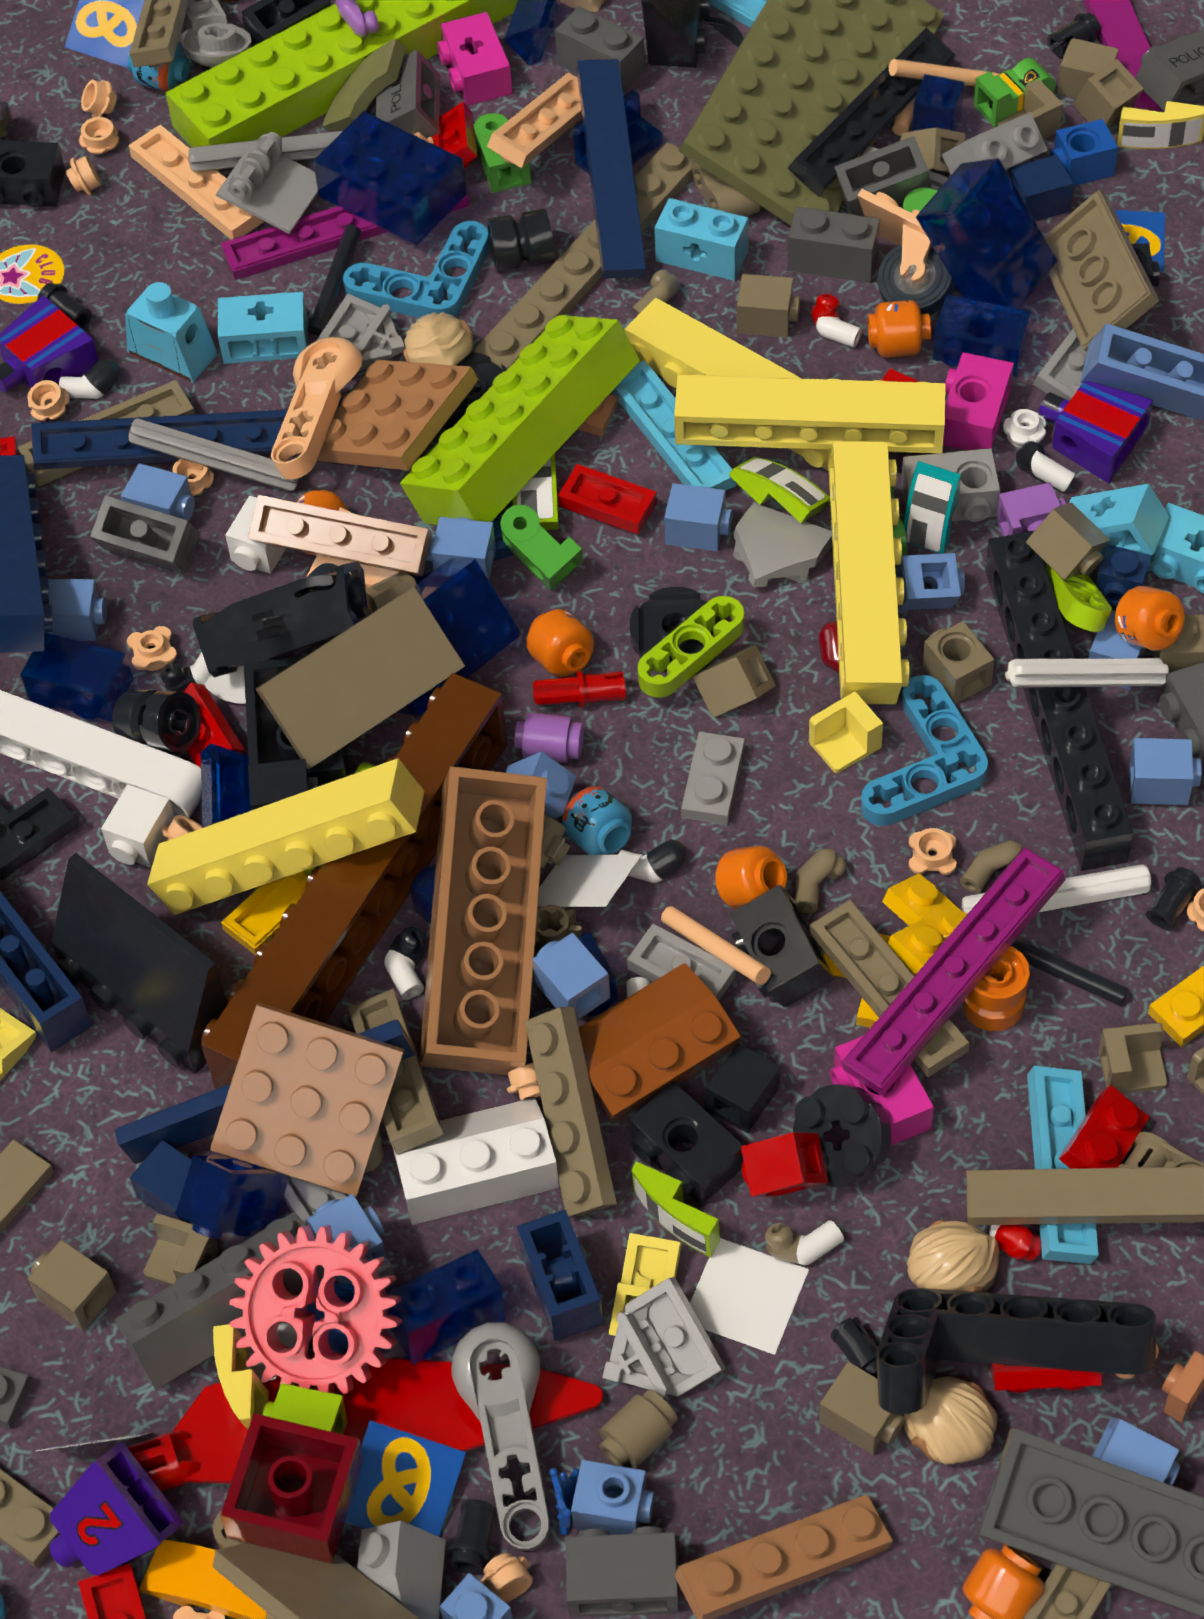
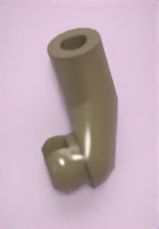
M659 270L654 273L650 282L653 287L632 307L637 316L655 297L668 303L677 295L680 289V282L675 274H670L667 270Z
M1007 840L981 850L960 879L962 887L975 894H980L993 873L1004 866L1007 868L1022 851V844L1017 841Z
M825 848L818 850L798 869L795 882V901L801 912H816L818 910L819 884L825 877L834 880L838 878V875L841 876L844 873L846 867L845 859L842 855L835 854L833 849Z

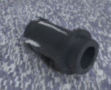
M1079 13L1074 17L1072 23L1047 36L1048 46L1064 41L1062 44L1051 49L1058 58H1062L1071 39L1093 43L1101 33L1099 21L1092 13Z
M46 284L40 290L37 300L45 296L81 329L89 323L91 310L67 294V288L64 285Z
M1177 867L1175 871L1168 872L1165 875V886L1146 913L1147 919L1152 924L1166 931L1173 930L1177 919L1190 900H1194L1195 895L1200 891V878L1194 872L1183 867Z
M850 1317L842 1321L831 1332V1339L837 1343L850 1363L877 1378L876 1352L878 1347L863 1328L858 1317L853 1319Z
M468 1499L462 1502L455 1543L451 1544L447 1551L448 1556L451 1558L450 1565L456 1571L466 1574H478L482 1572L483 1565H487L490 1561L491 1556L487 1550L492 1518L495 1513V1507L492 1504L477 1499Z

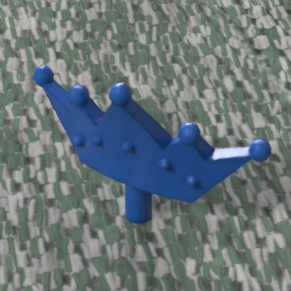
M551 1468L549 1473L552 1477L556 1494L555 1498L557 1499L555 1507L558 1508L559 1514L557 1516L559 1519V1533L565 1535L569 1533L571 1509L579 1469L575 1468L568 1478L566 1472H561L559 1477L556 1468Z

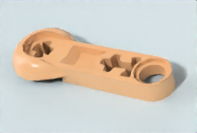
M342 337L320 339L301 351L295 360L293 377L296 391L271 451V458L280 476L285 479L300 478L313 469L341 399L339 391L356 375L362 366L363 356L358 347ZM301 454L297 458L287 461L290 457Z

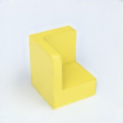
M856 691L812 716L809 720V743L835 773H840L882 748L883 722Z

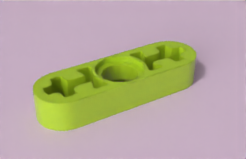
M1046 563L1045 569L1058 608L1065 619L1082 629L1102 632L1112 607L1089 575L1083 576L1078 574L1064 580Z
M715 597L648 651L638 663V683L641 690L645 694L657 698L671 695L738 639L744 631V608L742 604L733 597ZM718 616L723 619L716 624L715 617ZM729 616L732 617V621H731V622H728L727 620H724V619L728 618ZM695 639L703 643L704 648L697 653L688 654L681 651L679 645L685 640ZM667 669L666 677L660 675V673ZM654 670L656 673H659L651 677V671Z

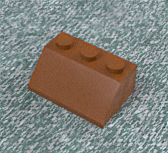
M686 963L681 964L578 1028L593 1096L611 1124L616 1123L647 1104L671 1082L674 1081L676 1084H679L734 1049L741 1038V1035L715 995Z

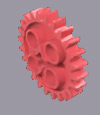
M304 1225L298 1228L297 1242L287 1230L278 1234L279 1248L270 1241L259 1246L265 1260L254 1256L246 1259L244 1263L253 1273V1276L242 1275L234 1281L246 1293L230 1300V1305L243 1310V1316L231 1321L230 1327L245 1328L246 1336L241 1338L235 1346L236 1348L252 1347L254 1353L248 1359L246 1365L251 1367L262 1362L266 1366L261 1378L263 1383L278 1375L281 1377L280 1385L284 1383L294 1386L297 1383L299 1387L313 1390L317 1385L318 1391L333 1394L335 1382L339 1390L346 1394L354 1389L352 1375L361 1383H365L372 1378L366 1363L380 1368L387 1362L378 1348L390 1349L396 1345L397 1341L386 1333V1329L402 1324V1319L388 1314V1308L402 1300L399 1296L386 1295L385 1288L391 1285L396 1280L395 1275L379 1276L377 1271L383 1265L385 1258L382 1256L368 1261L365 1258L370 1246L368 1241L357 1245L353 1249L350 1247L351 1231L349 1230L342 1232L334 1241L332 1240L331 1226L324 1225L320 1227L316 1239H314L310 1226ZM318 1265H322L324 1267V1278L321 1280L318 1289L319 1282L316 1268ZM287 1268L296 1270L303 1279V1289L299 1295L291 1294L283 1284V1276ZM338 1275L349 1278L354 1285L355 1295L351 1302L342 1301L334 1291V1282ZM316 1302V1309L325 1312V1318L315 1322V1314L307 1312V1305ZM281 1321L290 1323L297 1333V1342L294 1348L284 1346L277 1336V1328ZM335 1328L346 1334L349 1348L345 1355L335 1353L330 1348L328 1335L331 1329ZM312 1335L313 1350L315 1352L313 1359L307 1356V1347Z

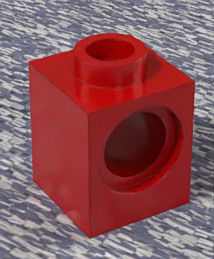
M791 1132L741 1146L744 1160L742 1175L749 1187L751 1197H778L828 1183L818 1133Z

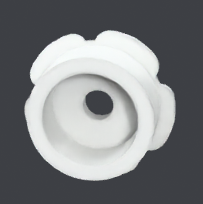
M1019 409L1012 412L1011 417L1006 418L1003 424V430L1007 434L1009 442L1018 448H1022L1023 444L1028 441L1039 443L1046 435L1044 428L1046 427L1045 418L1029 409Z

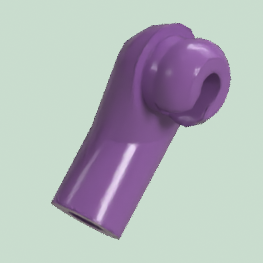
M335 0L340 15L357 36L367 37L366 34H373L379 30L375 12L367 11L366 13H361L356 0Z

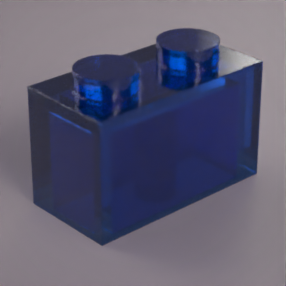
M45 632L44 651L32 652L20 674L28 699L33 703L49 709L58 707L73 711L76 715L86 720L100 718L111 722L117 700L123 693L128 691L134 679L126 653Z

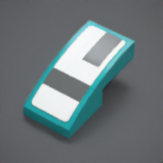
M918 461L912 478L903 524L907 543L939 554L945 553L950 543L952 515L959 503L961 474Z

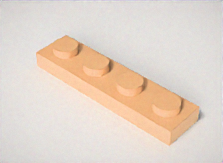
M569 72L493 132L487 147L498 153L506 162L523 168L582 119L578 78Z
M162 125L152 129L129 145L131 157L229 239L244 236L264 222L217 197L216 193L226 178L217 170L191 171L188 163V150L190 148Z

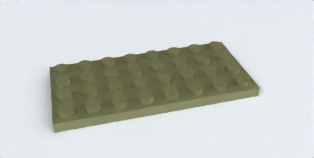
M766 0L678 152L789 225H792L796 206L837 212L844 200L838 178L817 196L787 168L890 64L891 60L895 59L926 27L934 34L945 14L925 0ZM878 136L869 144V146L873 147Z

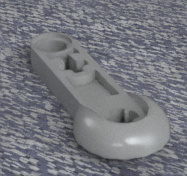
M217 0L189 1L183 22L188 31L183 41L186 53L194 62L206 67H215L251 48L250 34L227 21V16Z
M485 1323L471 1329L459 1341L452 1357V1378L458 1393L481 1422L499 1523L504 1539L517 1550L533 1551L540 1548L547 1541L550 1534V1517L530 1418V1409L540 1377V1356L533 1340L520 1328L507 1323ZM494 1353H500L499 1356L502 1361L507 1357L510 1359V1367L502 1370V1379L492 1380L489 1372L485 1376L481 1373V1367L489 1364V1355ZM518 1458L522 1466H530V1473L522 1476L524 1493L527 1496L536 1491L537 1500H519L505 1507V1497H516L512 1482L509 1478L501 1479V1472L509 1469L510 1459ZM521 1511H532L541 1520L539 1534L530 1541H520L511 1533V1521Z

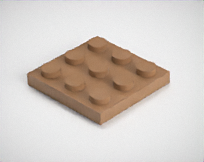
M376 360L375 363L367 368L365 375L355 388L343 398L342 404L334 414L317 461L409 470L479 379L472 367Z
M258 1002L210 1150L351 1195L353 1193L356 1197L404 1049Z

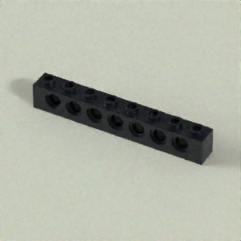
M1033 531L988 539L985 572L1013 659H1075L1043 560L1026 543L1033 534ZM1023 687L1081 871L1128 863L1133 830L1085 687Z

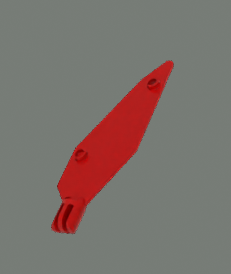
M307 1355V1356H308L309 1358L313 1359L315 1355ZM386 1359L387 1362L380 1368L366 1363L372 1378L365 1383H361L352 1375L354 1389L346 1394H343L334 1382L333 1394L343 1396L347 1417V1425L343 1435L359 1438L360 1447L362 1446L370 1420L464 1452L485 1445L481 1422L456 1389L452 1378V1362ZM488 1364L481 1367V1373L485 1376L489 1372L492 1380L502 1379V1370L510 1367V1365ZM540 1369V1377L533 1398V1405L530 1409L532 1428L535 1429L597 1408L603 1400L601 1389L595 1384ZM278 1375L276 1379L263 1383L269 1391L268 1402H275L281 1382V1377ZM221 1382L206 1386L172 1432L127 1446V1448L160 1491L171 1489L187 1482L231 1484L248 1430L232 1410Z

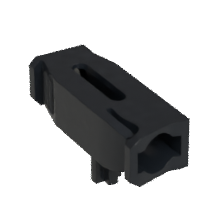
M358 561L336 567V572L296 580L230 604L218 613L214 612L195 617L193 628L208 672L214 678L236 672L239 666H244L246 662L265 661L334 638L372 614L367 606L364 569ZM335 584L334 587L318 591L315 590L319 586Z

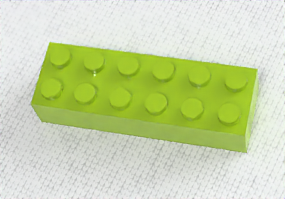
M559 315L546 324L544 332L532 344L521 350L519 358L505 372L499 374L494 379L493 385L480 399L468 406L466 414L452 428L446 430L440 436L439 442L426 456L413 464L412 471L400 482V485L424 523L438 525L439 517H464L484 522H492L640 362L618 319Z

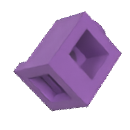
M1051 482L1001 493L998 498L996 521L1002 536L1029 531L1034 532L1054 508L1066 505L1063 498L1057 499Z

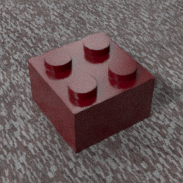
M253 1413L220 1515L227 1538L332 1564L363 1463L359 1438Z

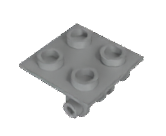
M269 132L268 134H263L258 142L254 140L217 191L216 196L290 234L327 178L282 155L281 137L274 132Z

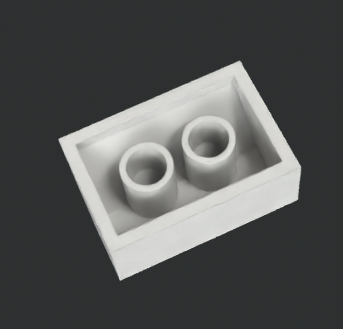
M535 1097L442 1120L440 1124L444 1135L398 1155L393 1148L412 1225L559 1188L556 1159L544 1117Z

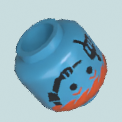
M178 42L172 62H167L159 67L147 65L134 68L130 55H128L127 67L128 71L133 74L135 82L139 85L168 92L175 88L180 81H186L190 71V59L185 58L184 47Z
M593 786L576 792L569 798L562 815V825L566 828V835L585 853L590 855H607L618 852L628 842L631 835L632 815L627 806L609 790L600 786Z

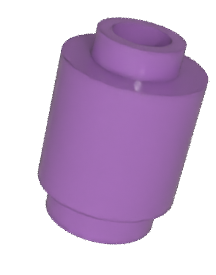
M531 712L527 713L525 721H517L514 745L515 748L522 749L523 759L542 751L556 762L568 763L569 759L580 760L584 742V723L573 722V717Z

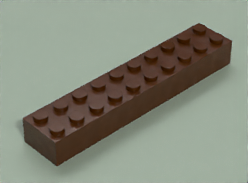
M451 673L443 687H437L433 691L428 701L427 710L420 721L413 722L408 728L404 737V745L395 758L390 757L386 761L389 762L399 758L424 790L416 832L322 864L321 867L316 866L311 871L304 893L296 904L292 903L286 908L280 921L279 930L270 942L266 941L261 945L256 954L253 968L245 980L241 979L234 985L228 998V1005L218 1019L215 1018L209 1022L203 1032L201 1046L215 1089L232 1082L258 1002L326 1023L437 853L442 789L450 766L491 771L507 747L502 693L455 673Z

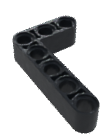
M928 1288L904 1290L898 1293L894 1299L876 1352L878 1405L883 1410L894 1414H911L923 1409L929 1397L939 1360L1127 1375L1147 1373L1156 1365L1155 1312L1147 1306L1135 1303Z

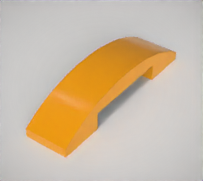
M164 1540L157 1546L140 1585L139 1591L141 1593L180 1606L191 1607L193 1604L235 1619H266V1611L213 1568L215 1549Z

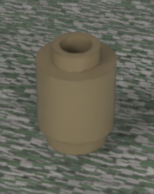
M648 1389L642 1396L634 1395L599 1430L600 1436L603 1439L599 1447L607 1459L615 1466L624 1467L627 1465L630 1468L637 1469L673 1433L671 1427L678 1421V1417L664 1398L655 1391Z

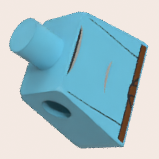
M156 282L149 285L126 312L127 352L193 383L217 355V350L201 310L195 304L173 295L171 288L166 283Z

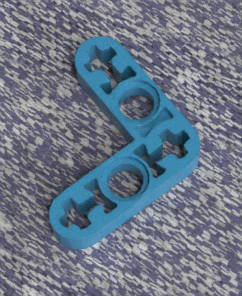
M465 221L456 225L430 277L371 263L354 264L344 272L343 281L346 295L349 293L380 308L382 305L388 304L392 312L417 318L433 312L437 314L445 312L457 317L489 252L488 230L482 223L477 221ZM472 238L473 240L470 242L467 248L468 253H465L464 243H468ZM453 267H462L467 270L465 274L458 277H451L445 273ZM399 288H408L413 291L410 296L405 298H396L391 295L393 291ZM444 289H446L448 294V300H443L441 302L444 296Z
M927 675L914 676L909 679L908 687H903L902 708L931 757L866 784L862 790L861 812L863 817L874 825L886 826L974 791L982 786L986 780L987 756L945 688L936 678ZM921 693L924 697L931 696L930 708L933 713L928 715L927 705L921 698L915 699V694ZM938 726H949L957 732V736L952 740L942 741L932 735V731ZM964 762L967 767L975 766L974 773L969 774L966 769L958 770V764ZM951 775L950 783H947L946 777ZM929 778L937 784V788L933 792L925 794L915 791L911 784L916 779ZM898 787H902L903 793L898 794ZM880 796L883 801L890 800V807L884 808L880 803L874 804V798Z

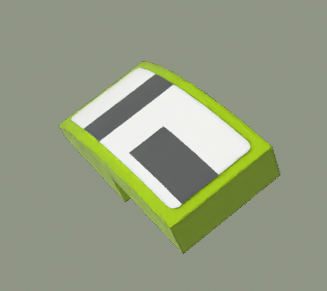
M555 454L512 499L513 506L521 504L534 509L539 516L540 525L545 530L559 529Z
M753 457L733 468L729 473V476L759 505L774 498L799 523L822 511L830 501V497L810 480L794 470L768 459Z
M636 1161L632 1168L634 1192L644 1207L677 1239L711 1258L720 1243L719 1219L684 1204L682 1181Z

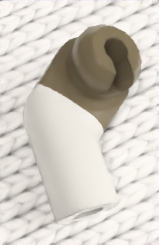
M828 1220L806 1236L793 1233L792 1229L786 1226L785 1223H775L765 1232L766 1249L775 1259L801 1265L813 1263L844 1241L840 1229L831 1220Z

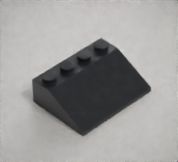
M641 0L649 65L696 68L698 53L705 54L707 29H701L702 19L710 18L711 0Z
M75 853L68 859L51 941L58 958L56 964L72 984L76 985L80 981L90 989V996L103 1010L110 1012L114 1008L124 1016V1024L136 1037L143 1040L148 1036L156 1042L159 1053L168 1063L176 1068L183 1064L196 1074L207 1064L201 1046L203 1032L209 1022L215 1018L218 1019L228 1005L216 963Z

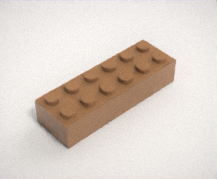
M450 766L442 789L419 1059L423 1067L508 1075L509 1071L518 1067H524L526 1064L528 1035L525 1021L529 1020L533 973L532 959L534 958L547 778L452 766Z

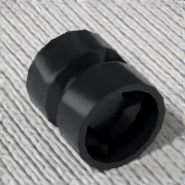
M546 208L522 212L517 221L511 215L487 219L489 243L496 272L519 268L522 260H526L531 266L555 262L554 243Z
M131 689L123 693L117 700L113 710L112 725L115 734L160 751L183 752L189 749L198 738L201 729V713L194 698L185 692Z

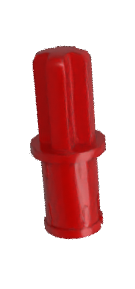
M576 671V677L536 680L532 686L533 699L537 705L578 702L579 708L585 706V703L625 701L626 697L623 671L583 675L582 671Z

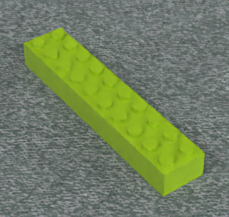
M356 0L361 13L373 11L377 16L379 30L373 34H366L367 37L357 36L340 15L335 3L166 92L172 126L191 147L259 140L263 134H268L269 132H274L283 137L326 114L336 94L351 73L371 53L384 44L397 39L406 46L404 56L418 50L427 60L438 54L437 42L443 41L441 23L487 12L491 23L494 24L536 0Z

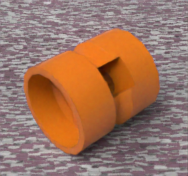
M1010 946L962 1002V1011L966 1018L978 1028L987 1031H1003L1014 1026L1022 1017L1030 977L1029 963L1024 955L1013 946Z

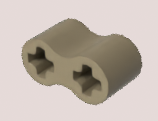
M694 161L692 162L694 182L702 197L707 201L709 208L745 217L760 212L759 204Z

